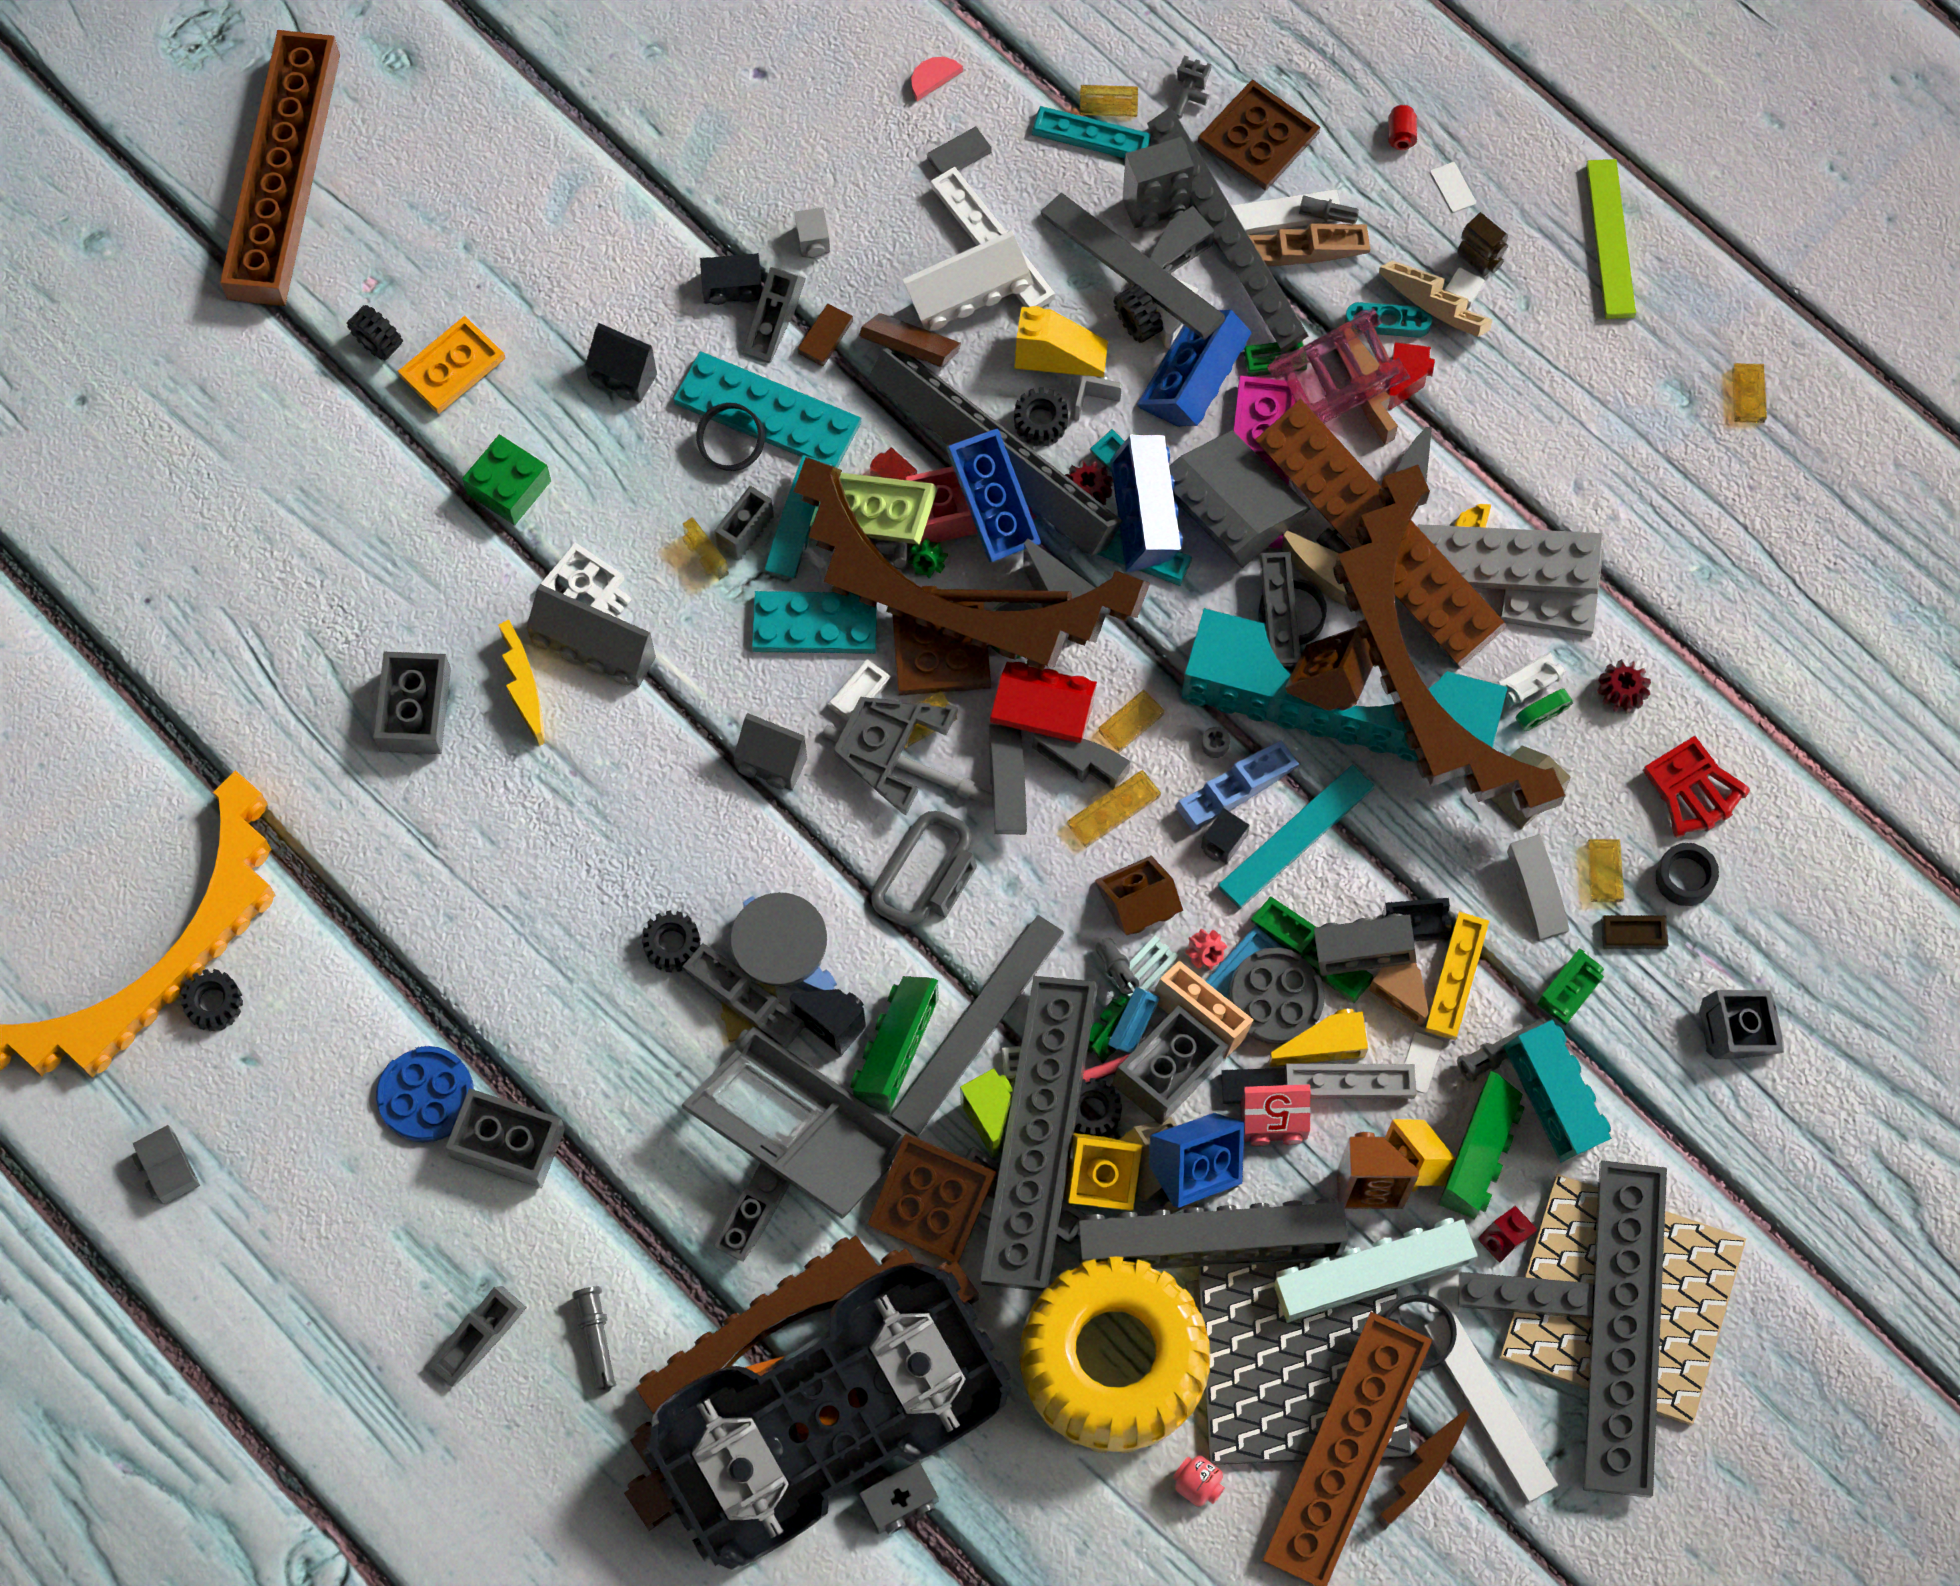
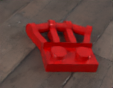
M1696 736L1691 737L1652 761L1643 769L1644 774L1661 795L1660 798L1667 803L1672 821V831L1676 838L1684 837L1685 833L1709 831L1714 828L1717 821L1730 818L1733 815L1732 811L1741 798L1745 799L1750 793V789L1746 784L1717 765ZM1709 776L1730 788L1731 792L1725 800L1708 779ZM1698 784L1715 809L1707 812L1690 788ZM1678 795L1683 798L1697 818L1683 821L1677 801Z

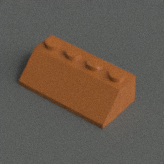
M1372 1132L1356 1133L1355 1137H1349L1337 1169L1338 1202H1344L1345 1209H1404L1419 1177L1418 1169L1384 1137H1375V1134Z

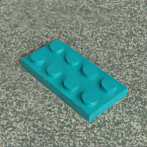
M755 591L753 652L876 654L877 605L873 607L859 602L860 595L852 592L846 597L835 592Z

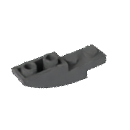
M778 1133L775 1134L772 1143L782 1150H785L793 1142ZM760 1163L747 1189L744 1188L714 1248L744 1262L774 1215L791 1183Z

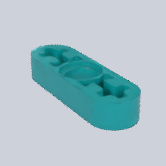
M1356 302L1347 308L1345 325H1348L1355 333L1421 338L1429 333L1432 324L1430 313L1420 307ZM1356 313L1361 314L1362 322L1356 321ZM1372 314H1376L1374 323H1371ZM1385 314H1390L1396 318L1397 322L1394 325L1387 326L1381 322L1380 318ZM1403 317H1406L1405 326H1401ZM1415 318L1420 319L1422 323L1420 327L1416 326Z

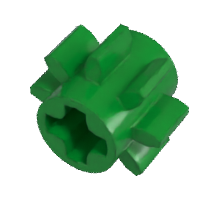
M926 538L922 546L915 544L912 547L911 552L914 555L910 557L908 563L913 564L916 575L920 573L927 575L928 579H930L935 571L941 574L946 567L942 562L948 557V553H943L941 542H930Z

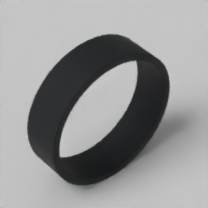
M722 403L712 407L703 415L697 427L696 441L700 453L709 463L725 471H738L753 464L760 456L764 447L765 433L761 421L751 410L737 403ZM727 409H740L749 413L754 419L758 430L757 444L751 455L744 461L734 465H722L714 462L708 456L703 441L704 431L708 422L717 413Z
M1293 577L1294 588L1301 589L1312 595L1318 602L1322 613V619L1316 628L1307 634L1299 635V644L1301 646L1314 640L1322 631L1327 614V604L1322 592L1313 583L1305 579ZM1262 594L1258 610V620L1265 625Z
M1410 1295L1397 1301L1390 1308L1385 1318L1389 1319L1390 1315L1398 1307L1406 1303L1423 1302L1437 1308L1444 1315L1450 1327L1451 1340L1447 1352L1433 1362L1422 1364L1419 1371L1429 1370L1440 1365L1452 1351L1457 1337L1456 1323L1450 1310L1441 1301L1427 1295Z

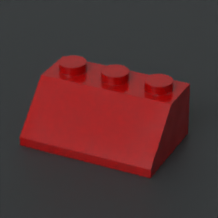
M1007 661L1001 674L990 723L1081 743L1092 712L1097 682L1091 681L1084 676L1065 675L1054 669H1044L1043 671L1030 667L1023 662Z

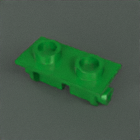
M1122 996L1112 999L1100 1015V1019L1107 1023L1106 1026L1095 1022L1091 1027L1087 1052L1092 1053L1094 1051L1101 1063H1104L1117 1050L1108 1045L1130 997L1127 1000Z

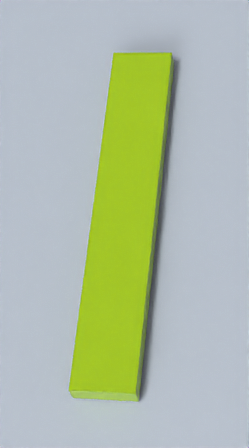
M1617 159L1587 160L1586 171L1605 319L1635 318L1636 308Z

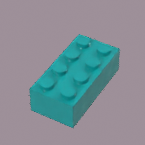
M1551 1020L1518 1035L1504 1044L1503 1047L1561 1163L1612 1138L1609 1134L1611 1127L1607 1118L1603 1114L1600 1115L1595 1105L1596 1096L1592 1088L1588 1084L1585 1085L1580 1075L1581 1066L1574 1055H1570L1565 1045L1567 1039L1564 1031Z

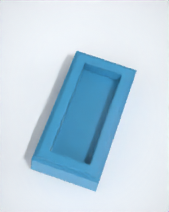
M1136 986L1108 1045L1128 1054L1132 1053L1136 1049L1160 997Z

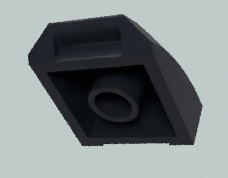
M1716 990L1702 999L1698 1015L1701 1017L1707 1046L1706 1052L1715 1060L1750 1058L1784 1053V1041L1777 1008L1770 990Z

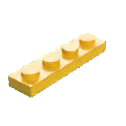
M1463 912L1458 913L1425 1032L1456 1041L1490 920Z

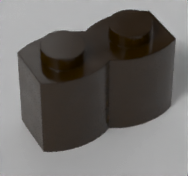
M1480 212L1465 226L1457 253L1483 276H1486L1489 272L1495 273L1504 262L1502 257L1508 248L1506 243L1508 234Z

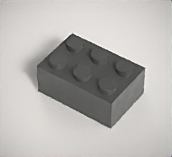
M1182 137L1126 153L1122 200L1134 229L1142 226H1153L1158 221L1172 218L1177 212L1181 210L1186 211L1190 208L1194 165Z
M384 651L373 737L380 752L442 754L451 667L446 654Z
M1178 1005L1118 1066L1112 1085L1162 1125L1222 1063L1228 1044Z
M469 1088L445 1149L452 1159L542 1189L565 1127L561 1118Z

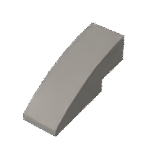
M1538 834L1510 843L1507 854L1518 878L1516 885L1539 941L1569 932L1570 929L1561 893L1541 835Z

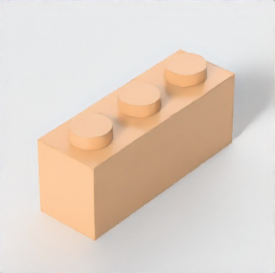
M1180 961L1159 979L1154 994L1160 997L1157 1005L1165 1012L1170 1014L1180 1005L1228 1044L1224 1059L1245 1040L1253 1022L1250 1016Z

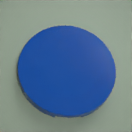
M434 1046L415 1047L416 1049L408 1051L392 1060L383 1070L377 1085L376 1101L384 1122L398 1136L414 1142H434L451 1135L469 1088L474 1089V1083L467 1067L452 1052Z

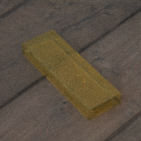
M1142 769L1067 820V825L1082 845L1087 848L1160 798L1161 792Z

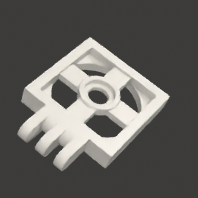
M577 543L572 545L541 583L555 590V583L559 575L568 581L569 587L563 593L564 595L576 599L580 594H587L594 599L590 606L614 617L616 616L609 609L618 614H621L624 610L623 606L616 602L617 599L625 605H628L631 601L627 594L618 589L624 581V575ZM577 562H589L583 570L574 571L568 567ZM600 569L604 571L608 579V585L604 589L593 583V578ZM584 578L587 584L583 588H578L575 585L576 580Z

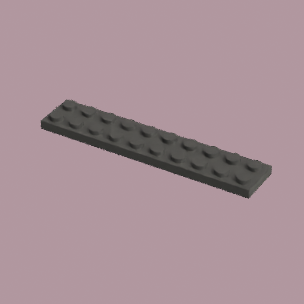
M1033 976L980 1279L982 1285L1041 1292L1049 1285L1098 990L1096 981Z
M1602 1160L1599 1163L1583 1480L1584 1491L1646 1498L1653 1496L1667 1167Z

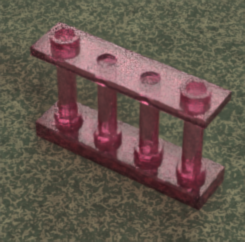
M1374 308L1357 313L1353 320L1290 354L1285 353L1276 357L1273 363L1267 365L1275 379L1278 380L1284 377L1295 401L1297 402L1299 399H1302L1324 424L1410 378L1399 358L1390 360L1375 330V327L1382 324V321ZM1364 334L1380 365L1377 370L1368 375L1363 374L1348 344L1349 341ZM1336 348L1352 378L1351 384L1342 389L1336 388L1321 356ZM1308 363H1311L1326 394L1323 399L1314 404L1309 402L1294 372Z

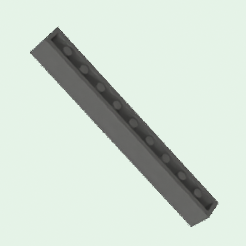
M890 348L881 351L868 377V380L876 385L879 392L889 395L898 402V406L902 410L917 417L925 428L936 432L948 446L998 428L1025 501L1032 508V512L1050 522L1058 533L1073 540L1082 552L1095 555L1107 550L1123 520L916 358Z

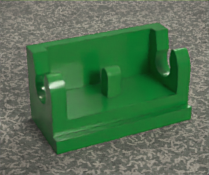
M1580 948L1541 995L1537 1003L1539 1007L1565 1026L1604 978L1601 974L1604 968Z

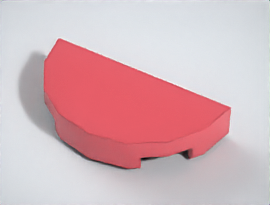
M932 57L922 61L915 68L911 77L912 94L916 101H919L962 73L963 66L954 59L947 57Z

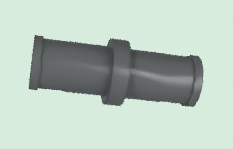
M1103 938L1102 942L1106 949L1104 950L1098 942L1095 950L1105 963L1104 969L1106 973L1114 978L1123 994L1133 993L1128 983L1130 982L1135 989L1136 986L1139 987V980L1129 968L1130 962L1128 958L1119 952L1113 939Z

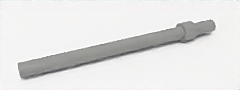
M827 725L822 736L838 742L843 731ZM901 755L895 767L956 791L957 796L969 800L972 798L992 806V793L976 787L975 782L965 778L959 780Z

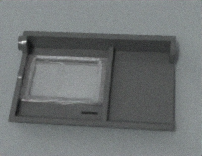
M755 1027L750 1031L747 1029L743 1030L735 1042V1045L738 1047L737 1050L682 1103V1108L843 1219L892 1166L903 1137L908 1132Z

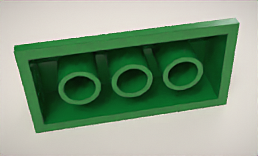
M903 976L899 985L894 984L887 1000V1002L891 1003L887 1014L883 1012L880 1014L875 1030L879 1031L874 1042H868L863 1054V1059L866 1062L862 1071L856 1070L850 1084V1088H853V1095L867 1105L890 1114L938 1003L937 979Z
M1490 1071L1482 1087L1458 1150L1457 1160L1438 1203L1439 1206L1474 1220L1479 1211L1486 1212L1492 1197V1194L1488 1193L1487 1189L1490 1181L1496 1183L1503 1167L1502 1164L1498 1163L1501 1152L1508 1153L1514 1135L1509 1134L1512 1123L1519 1124L1525 1106L1520 1105L1523 1094L1493 1071Z

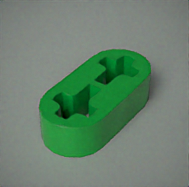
M1562 688L1527 706L1516 715L1515 719L1523 731H1529L1563 713L1573 704V700L1567 691Z

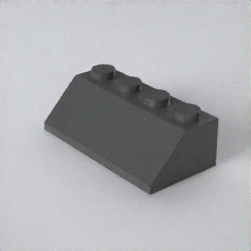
M542 584L538 586L527 623V631L534 645L546 650L549 647L558 651V654L568 661L574 662L576 659L585 663L586 667L595 673L601 674L605 672L612 675L614 680L622 685L629 686L632 684L640 687L656 658L650 632Z

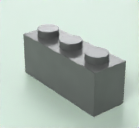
M1390 914L1385 918L1374 920L1360 918L1352 923L1338 924L1332 922L1314 928L1321 976L1417 963L1410 915Z

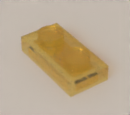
M1734 363L1732 367L1734 422L1764 423L1767 418L1764 364Z
M691 517L682 523L685 534L682 536V539L691 552L696 550L700 555L699 561L708 574L713 572L719 581L728 576L727 561L695 519Z

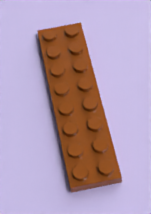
M1370 1312L1262 1561L1315 1586L1328 1585L1432 1343V1339Z

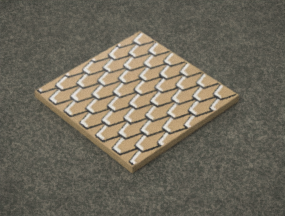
M1556 1174L1524 1277L1593 1283L1598 1187ZM1665 1211L1657 1414L1692 1426L1746 1238ZM1513 1312L1499 1359L1588 1390L1592 1317L1586 1319Z

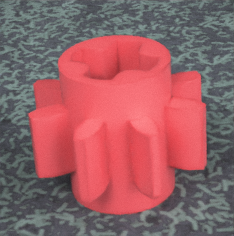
M1200 929L1198 933L1188 938L1189 948L1185 950V953L1192 958L1191 963L1197 968H1201L1204 964L1211 970L1213 966L1224 960V950L1227 948V945L1221 941V935L1215 930L1208 934L1203 929Z

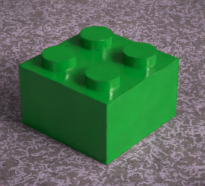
M499 434L462 480L468 496L515 526L550 484L551 477L547 464Z

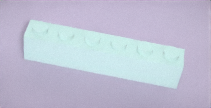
M1448 1218L1437 1222L1434 1225L1435 1228L1423 1232L1422 1228H1416L1404 1233V1238L1392 1241L1391 1238H1384L1372 1244L1373 1248L1361 1251L1360 1247H1356L1343 1252L1341 1258L1330 1261L1329 1257H1324L1310 1263V1268L1299 1271L1298 1267H1292L1280 1272V1277L1275 1280L1274 1288L1286 1322L1301 1319L1473 1264L1478 1256L1464 1219L1454 1222L1453 1218Z

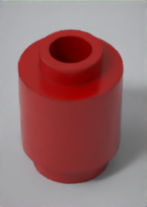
M1408 105L1394 107L1388 116V143L1397 150H1407L1417 143V115L1414 109Z

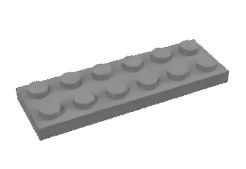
M1418 524V528L1473 588L1598 594L1602 533Z

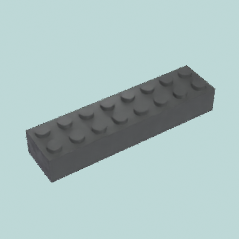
M1323 1198L1316 1200L1315 1204L1302 1205V1201L1293 1200L1282 1203L1283 1206L1269 1207L1268 1203L1251 1204L1249 1209H1236L1234 1205H1224L1217 1207V1211L1204 1212L1203 1208L1194 1207L1185 1209L1184 1213L1171 1214L1169 1210H1156L1151 1212V1216H1138L1135 1212L1120 1213L1118 1218L1105 1219L1104 1215L1100 1214L1089 1215L1085 1217V1220H1080L1078 1225L1079 1263L1081 1264L1091 1259H1095L1096 1262L1107 1261L1111 1256L1123 1257V1261L1137 1263V1259L1146 1261L1155 1270L1197 1267L1198 1265L1253 1263L1342 1256L1341 1254L1348 1243L1344 1202H1335L1333 1198Z

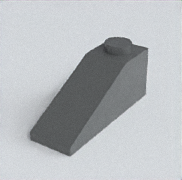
M1193 206L1186 211L1181 210L1169 221L1150 259L1171 274L1213 246L1215 230Z
M770 267L743 349L744 353L772 362L797 307L806 278L779 268Z

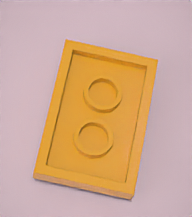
M464 315L400 368L398 374L434 411L440 414L506 358L504 352Z

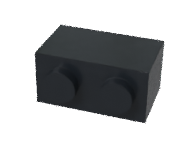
M759 253L700 258L704 304L721 305L732 301L748 303L761 298L762 279Z

